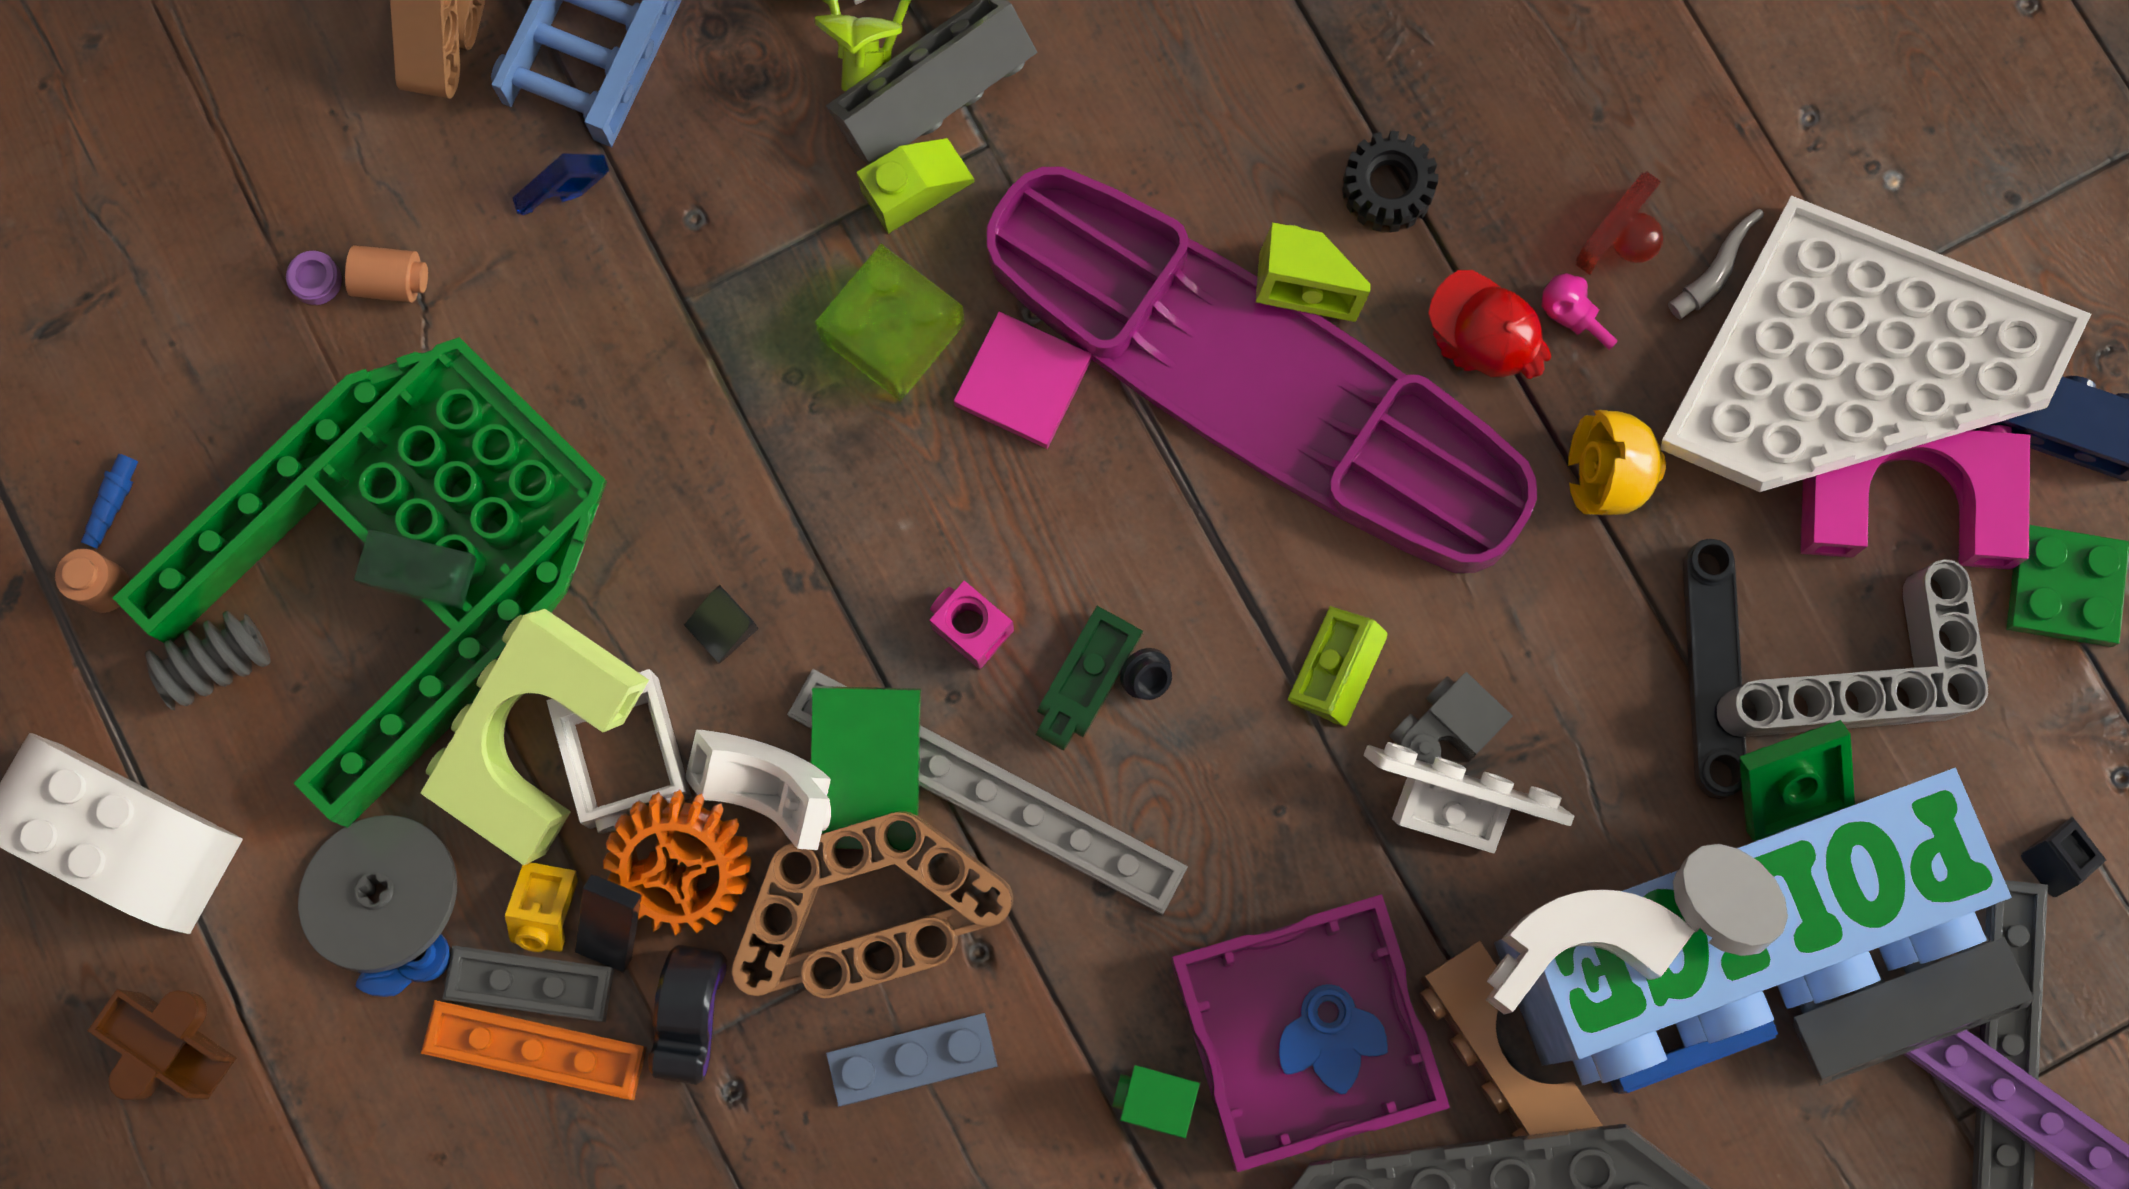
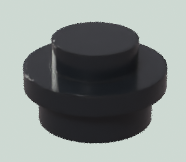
M1144 648L1133 653L1125 661L1120 672V682L1124 690L1132 697L1144 700H1153L1163 695L1168 690L1172 681L1169 659L1160 650L1155 648Z

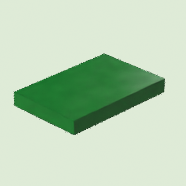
M814 686L812 688L811 764L819 768L831 779L827 797L830 799L831 818L827 829L822 831V834L899 811L911 812L919 816L921 689ZM898 820L890 825L887 838L889 844L894 849L909 850L916 841V833L910 823ZM845 836L837 843L836 848L863 849V846L856 838Z

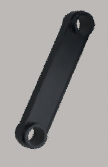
M1705 539L1689 549L1683 562L1694 776L1697 786L1703 793L1712 798L1722 799L1730 797L1742 789L1739 756L1746 754V738L1733 736L1726 732L1717 718V705L1721 697L1742 685L1735 558L1730 547L1721 540ZM1707 553L1714 556L1719 562V574L1710 575L1705 573L1698 564V554ZM1712 761L1723 762L1731 770L1732 781L1729 787L1720 786L1711 778L1710 765Z

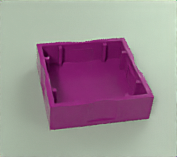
M1382 894L1308 916L1298 923L1258 935H1244L1172 957L1171 964L1234 1172H1241L1313 1150L1321 1145L1364 1132L1376 1131L1450 1108L1427 1033L1418 1020L1410 1001L1405 964ZM1326 984L1341 987L1352 997L1355 1008L1374 1014L1383 1025L1387 1036L1388 1052L1380 1056L1368 1057L1361 1055L1358 1077L1348 1092L1343 1095L1336 1093L1326 1086L1314 1072L1312 1066L1298 1073L1286 1075L1282 1070L1279 1059V1045L1283 1030L1292 1021L1301 1017V1005L1305 996L1312 989ZM1331 1002L1321 1003L1318 1008L1319 1018L1323 1022L1332 1023L1338 1016L1337 1007Z

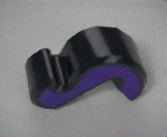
M677 945L669 952L660 974L653 1010L655 1035L648 1063L649 1072L654 1078L694 1085L699 1084L705 1079L711 1057L716 991L720 989L727 971V959L721 951Z

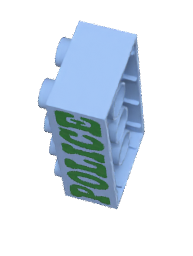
M1956 768L1737 848L1758 860L1777 881L1786 900L1788 919L1784 931L1759 954L1739 956L1721 951L1708 943L1712 937L1708 936L1701 928L1693 933L1664 974L1652 980H1648L1615 954L1601 948L1577 946L1568 948L1558 954L1549 963L1518 1005L1542 1066L1573 1061L1582 1086L1599 1080L1602 1083L1610 1082L1667 1060L1656 1032L1659 1029L1676 1024L1685 1047L1707 1040L1708 1043H1713L1773 1021L1774 1017L1763 991L1774 986L1778 987L1784 1004L1789 1009L1814 1001L1815 1004L1880 981V976L1869 953L1873 949L1879 948L1888 971L1918 961L1920 964L1927 963L1986 941L1987 939L1975 911L2012 897ZM1677 871L1622 891L1650 899L1684 920L1674 896L1673 880ZM1502 939L1494 942L1501 961L1507 954L1511 955L1514 959H1517L1520 955L1519 952Z

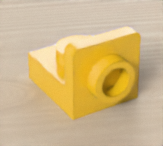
M532 862L522 865L505 913L509 939L512 943L532 952H542L544 950L562 951L565 943L563 924L578 882L576 870Z

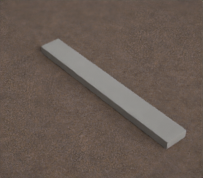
M812 669L787 714L789 718L812 729V688L814 686L847 687ZM920 725V787L1157 913L1164 914L1188 866Z

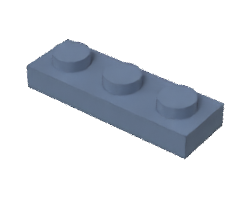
M985 1013L826 1053L838 1107L998 1067Z

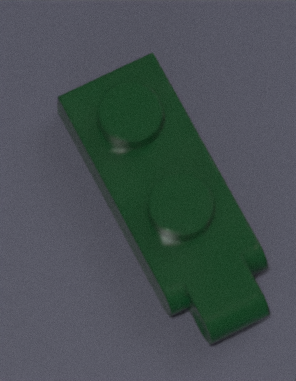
M1097 605L1038 707L1037 712L1045 716L1038 728L1036 736L1063 751L1074 733L1084 738L1120 676L1123 664L1132 655L1140 641L1143 630Z

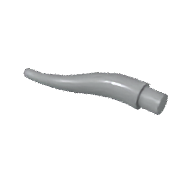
M1761 209L1755 210L1744 218L1729 233L1708 270L1684 287L1683 293L1668 303L1670 311L1677 319L1681 320L1694 309L1700 310L1722 290L1733 271L1740 243L1749 228L1763 218L1764 212Z

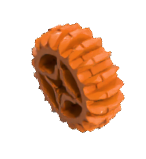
M681 790L673 793L670 803L665 800L659 791L652 795L649 806L639 800L632 805L630 815L623 814L618 818L615 824L616 831L610 833L606 841V849L610 852L606 854L603 860V869L611 871L607 880L642 895L638 920L642 919L644 915L652 918L651 927L653 932L660 929L662 923L666 922L670 923L675 936L682 932L685 923H688L697 934L703 929L706 919L714 925L722 921L725 913L724 910L732 912L738 905L740 899L738 894L746 891L749 879L745 874L750 871L752 865L751 857L743 854L749 845L747 837L734 836L739 827L737 818L724 822L720 820L724 811L722 803L713 806L710 811L703 808L704 797L702 793L696 795L692 804L685 803ZM656 833L658 838L655 846L656 851L650 852L647 859L638 861L637 844L647 836ZM669 857L670 859H677V861L673 864ZM681 862H683L684 864H686V869L685 866L681 867L678 865ZM718 865L719 879L710 887L699 891L697 887L699 875L706 873L708 867Z

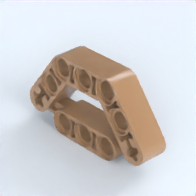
M390 0L395 79L399 90L449 99L454 96L460 77L459 49H472L477 37L486 0Z
M904 811L891 813L821 834L818 850L797 849L791 843L783 846L775 853L733 962V980L739 990L753 996L764 995L802 982L805 988L814 996L820 998L839 996L929 969L946 962L956 949L959 935L1001 923L1011 911L1014 896L1011 887L1004 879L918 815ZM895 821L908 822L915 830L916 841L908 851H898L889 844L887 838L888 829ZM845 836L856 838L863 846L864 855L862 861L857 866H846L836 856L837 843ZM792 852H801L810 860L811 874L804 882L793 881L785 872V860ZM948 853L958 861L960 870L954 882L941 883L932 876L930 866L932 859L937 854ZM895 864L953 907L794 955L819 886ZM971 869L980 875L972 883L982 892H987L994 887L1000 892L997 902L1002 906V909L999 913L994 909L988 910L986 914L979 912L977 907L980 900L969 890L964 893L962 900L954 894V891L966 882ZM773 903L783 904L792 914V925L787 932H775L770 929L766 922V911ZM933 925L944 931L947 938L944 952L931 955L925 953L920 948L918 934L925 926ZM756 937L766 943L783 944L784 946L783 951L776 947L769 952L765 968L772 971V976H766L759 982L753 980L755 971L748 967V962H754L762 956L766 943H756ZM881 941L887 943L892 948L895 960L891 968L878 970L869 964L866 951L870 943ZM830 957L840 964L842 977L837 985H824L817 979L815 965L819 958Z

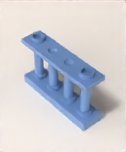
M532 0L506 55L501 54L494 64L491 74V85L502 104L512 107L520 89H524L583 113L584 122L593 140L612 147L682 0H642L641 4L636 2L633 6L619 0ZM566 1L626 25L627 33L620 48L616 46L610 50L552 27L551 24L562 2ZM543 44L605 69L606 77L599 92L593 91L589 94L531 71L530 68L541 45Z

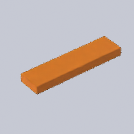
M434 1000L421 1054L634 1100L647 1047Z

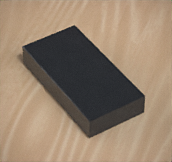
M591 874L583 887L575 953L624 973L633 955L642 895Z

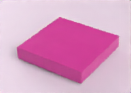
M999 311L954 399V406L1048 449L1092 360V354Z

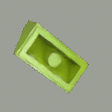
M1330 606L1287 701L1335 724L1347 726L1387 639V632L1374 619Z

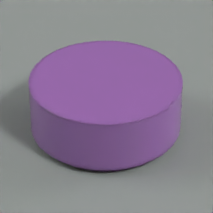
M306 251L297 255L290 262L286 271V282L291 292L302 302L310 305H321L337 295L341 287L342 275L339 267L328 255L319 251Z

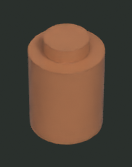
M353 245L350 248L345 266V286L350 297L413 303L418 293L425 292L428 283V267L425 262H420L417 251Z
M90 549L71 551L61 559L55 572L56 585L64 596L99 613L111 612L120 607L113 597L130 581L127 572L121 566Z

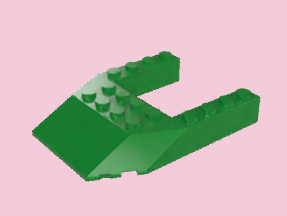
M460 337L437 344L432 350L424 353L413 352L398 357L395 363L371 371L363 369L346 375L113 597L120 607L148 635L163 643L169 639L174 642L322 500L451 629L294 782L296 787L330 821L347 828L452 726L458 713L467 704L473 703L481 689L477 686V680L485 667L491 661L498 660L506 646V643L502 640L503 635L511 622L519 615L543 609L552 613L568 592L607 483L603 476Z

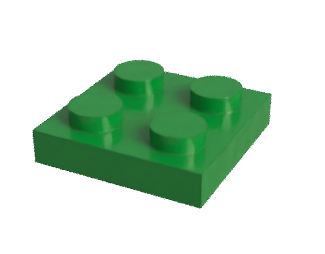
M2029 525V559L2013 568L2006 630L2107 647H2114L2120 644L2129 541Z
M1841 720L1739 756L1746 831L1753 842L1855 805L1851 733Z

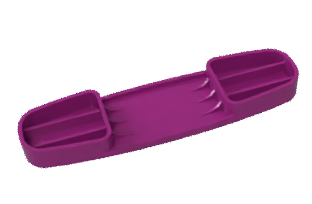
M1040 167L1023 174L1008 189L994 209L987 225V251L989 264L996 280L1049 327L1072 345L1091 353L1094 362L1143 398L1275 483L1378 539L1453 573H1476L1493 566L1509 550L1529 520L1537 501L1536 477L1528 460L1489 425L1428 378L1420 375L1404 374L1367 346L1323 317L1316 314L1256 303L1257 276L1188 238L1184 226L1176 219L1111 186L1065 167Z

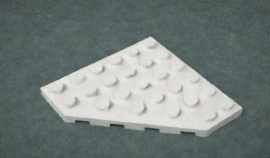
M1791 196L1663 437L1660 450L1758 492H1762L2048 407L2091 314Z

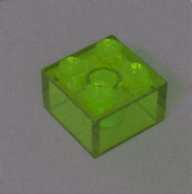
M880 244L815 321V324L824 343L901 401L965 325L963 307L959 302L883 244Z

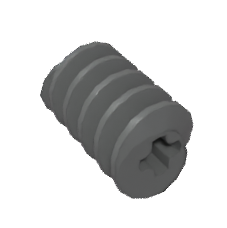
M228 610L223 612L225 629L221 631L209 620L203 622L206 637L203 640L196 637L190 630L185 631L186 648L183 650L177 647L170 639L165 641L167 658L163 660L151 649L145 652L151 681L164 703L171 710H175V701L183 706L192 704L195 698L194 691L201 696L206 697L214 691L213 680L223 687L230 685L233 682L232 670L239 676L246 677L252 672V661L260 667H265L271 663L267 646L255 623L247 614H244V619L239 621Z

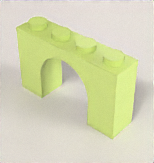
M546 609L519 615L508 626L502 639L506 643L505 648L498 660L491 661L480 674L477 680V686L481 688L473 703L467 704L454 719L451 730L455 734L447 748L444 747L439 750L428 764L426 774L430 777L420 793L522 865H526L546 855L571 811L526 781L510 762L504 743V728L507 716L515 702L525 693L545 695L556 700L601 732H606L624 724L649 679Z

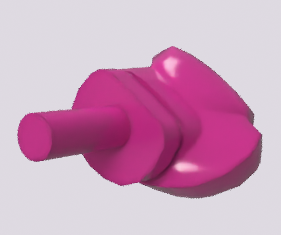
M1568 273L1554 276L1543 290L1541 303L1543 310L1549 318L1569 329L1571 328L1576 335L1587 329L1610 350L1618 340L1595 320L1599 309L1587 298L1588 284L1586 280Z

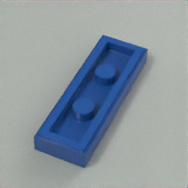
M1771 1021L1713 1043H1708L1707 1040L1688 1047L1681 1046L1665 1052L1666 1061L1610 1081L1614 1092H1618V1094L1630 1093L1774 1039L1778 1032L1774 1022Z

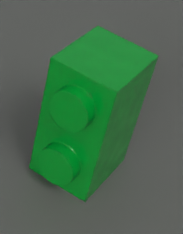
M1134 1065L1131 1076L1120 1075L1112 1107L1122 1110L1121 1122L1179 1138H1186L1200 1083Z

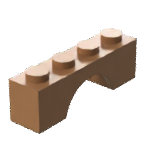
M1481 941L1474 943L1419 979L1425 990L1419 993L1424 1005L1437 1021L1444 1017L1456 1035L1450 1039L1455 1052L1467 1067L1475 1064L1486 1080V1083L1480 1086L1487 1101L1498 1114L1506 1111L1517 1127V1130L1511 1133L1512 1137L1603 1126L1574 1081L1546 1084L1531 1080L1515 1070L1503 1055L1496 1033L1498 1009L1486 1001L1494 989L1487 980L1497 965Z

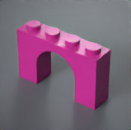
M2003 425L1983 426L1979 428V431L1969 430L1803 479L1801 554L1853 558L1868 547L1869 488L1873 475L1877 468L1885 463L1911 460L1926 464L1938 471L1950 483L1956 494L1960 514V565L2012 570L2029 559L2030 435L2014 434L2011 427Z

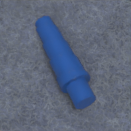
M118 453L111 471L104 472V478L98 489V496L91 509L92 513L86 524L81 543L96 549L101 545L116 513L120 511L125 497L132 488L134 482L131 481L138 461Z

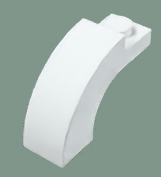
M696 730L685 779L697 795L702 793L704 800L731 803L757 811L777 823L797 849L818 850L822 831L827 829L831 818L830 799L827 797L831 779L823 771L790 752L763 742L726 733Z

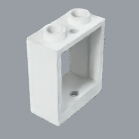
M650 669L638 672L649 679L634 707L648 703L671 785L607 805L597 806L576 730V724L586 721L556 700H546L579 821L589 829L596 827L598 833L615 831V824L621 815H630L632 805L639 800L649 806L652 795L658 791L668 803H670L673 793L678 790L682 791L685 800L692 798L688 782L685 779L686 774L660 682Z

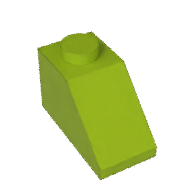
M948 138L899 146L856 172L864 198L888 234L975 182Z
M1272 222L1259 253L1256 303L1356 322L1370 293V283L1323 232Z

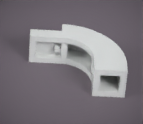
M1588 890L1557 898L1523 917L1502 938L1504 942L1519 952L1520 955L1517 959H1514L1511 955L1507 954L1492 972L1487 982L1494 989L1486 1001L1504 1015L1513 1012L1549 963L1564 950L1577 946H1592L1607 950L1621 958L1648 980L1659 978L1664 974L1695 931L1684 920L1664 906L1632 893L1615 890Z

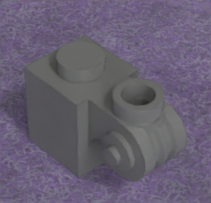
M1465 672L1456 682L1447 676L1426 697V700L1433 706L1421 719L1418 720L1410 714L1389 737L1396 744L1417 752L1416 760L1433 765L1435 757L1441 758L1442 751L1439 741H1448L1470 762L1513 715L1474 678Z

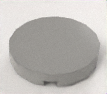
M1722 844L1701 846L1683 861L1682 866L1675 874L1673 880L1675 902L1684 920L1695 932L1701 928L1708 936L1712 937L1708 943L1717 949L1739 956L1759 954L1783 933L1788 919L1785 897L1777 881L1758 860L1742 850Z

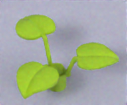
M822 0L828 4L831 15L815 16L814 23L838 42V58L843 59L841 89L843 91L849 90L883 66V63L891 60L892 48L897 35L902 33L903 26L901 24L911 0H900L893 21L875 17L856 18L855 16L841 15L838 0ZM886 38L883 47L879 48V39Z

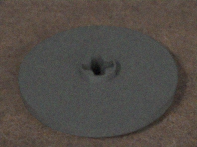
M393 815L374 816L354 822L348 828L344 827L329 838L316 852L301 882L298 910L301 926L308 941L321 956L343 969L359 973L388 971L412 961L436 941L452 914L457 894V874L451 854L441 839L429 828L409 818ZM381 883L388 890L380 893V902L375 904L368 897L375 894V885Z

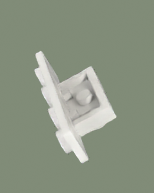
M1387 742L1384 750L1367 745L1363 756L1378 768L1407 777L1392 817L1393 821L1403 827L1495 853L1511 809L1567 826L1572 825L1575 817L1559 805L1562 799L1560 796L1538 787L1531 786L1527 794L1512 789L1514 786L1512 781L1496 774L1483 772L1481 779L1465 775L1466 768L1460 764L1439 757H1435L1433 765L1416 760L1417 752L1395 743Z

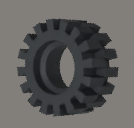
M1390 131L1388 138L1384 139L1381 132L1372 135L1371 142L1369 143L1365 139L1358 144L1356 152L1352 151L1343 177L1342 193L1343 198H1348L1346 207L1350 214L1357 211L1358 222L1365 225L1367 220L1374 223L1372 230L1380 232L1383 225H1388L1390 232H1398L1402 224H1405L1407 229L1415 225L1417 218L1420 217L1422 219L1427 213L1438 184V174H1435L1436 160L1434 157L1430 159L1427 157L1430 149L1424 143L1419 148L1414 145L1416 137L1410 134L1407 135L1405 141L1398 139L1399 131ZM1384 165L1397 166L1407 174L1410 183L1409 189L1398 198H1384L1373 190L1370 183L1371 174L1377 168Z

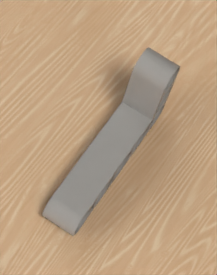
M1943 559L1914 572L1906 579L1903 585V601L1914 668L1751 681L1727 692L1721 697L1717 705V718L1720 725L1733 736L1749 737L1807 732L1841 720L1847 729L1946 721L1979 709L1985 703L1988 696V684L1971 581L1967 571L1959 563ZM1931 579L1940 585L1942 598L1936 596L1932 591ZM1939 630L1948 636L1950 651L1941 644ZM1948 682L1953 684L1958 691V703L1954 702L1949 696L1947 690ZM1897 686L1903 688L1909 698L1908 708L1903 706L1898 700L1896 694ZM1846 690L1851 691L1857 697V712L1847 705L1845 699ZM1795 693L1802 696L1808 706L1807 716L1800 714L1795 708ZM1743 697L1748 698L1755 705L1757 710L1755 721L1748 718L1742 708Z

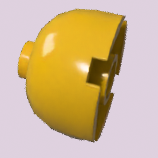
M1593 410L1596 415H1585L1580 420L1573 434L1568 466L1579 463L1580 485L1569 483L1570 493L1576 507L1584 514H1628L1640 508L1648 501L1654 493L1658 482L1663 479L1666 470L1665 456L1660 450V445L1652 429L1635 416L1619 411Z

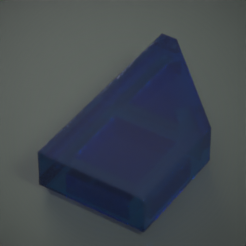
M561 154L512 197L517 214L526 215L532 213L544 200L553 196H560L562 202L582 196L609 172L605 156L598 154Z

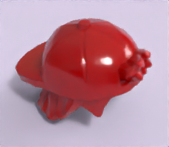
M1457 270L1448 276L1437 288L1431 300L1428 315L1434 329L1433 335L1437 340V345L1441 349L1443 357L1453 359L1455 366L1464 368V371L1478 370L1490 377H1506L1522 373L1526 379H1532L1543 374L1545 370L1544 361L1548 362L1551 359V352L1543 341L1542 329L1537 313L1524 299L1514 292L1500 287L1491 279L1474 270Z

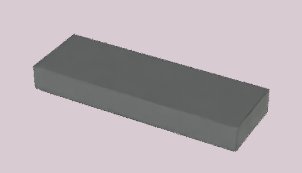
M452 945L443 999L606 1022L614 968Z

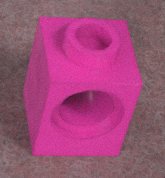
M963 581L956 590L951 586L946 588L930 608V611L934 614L929 620L932 630L979 670L1014 632L1013 621L966 581ZM964 611H975L982 616L983 622L977 631L964 634L954 628L955 618Z

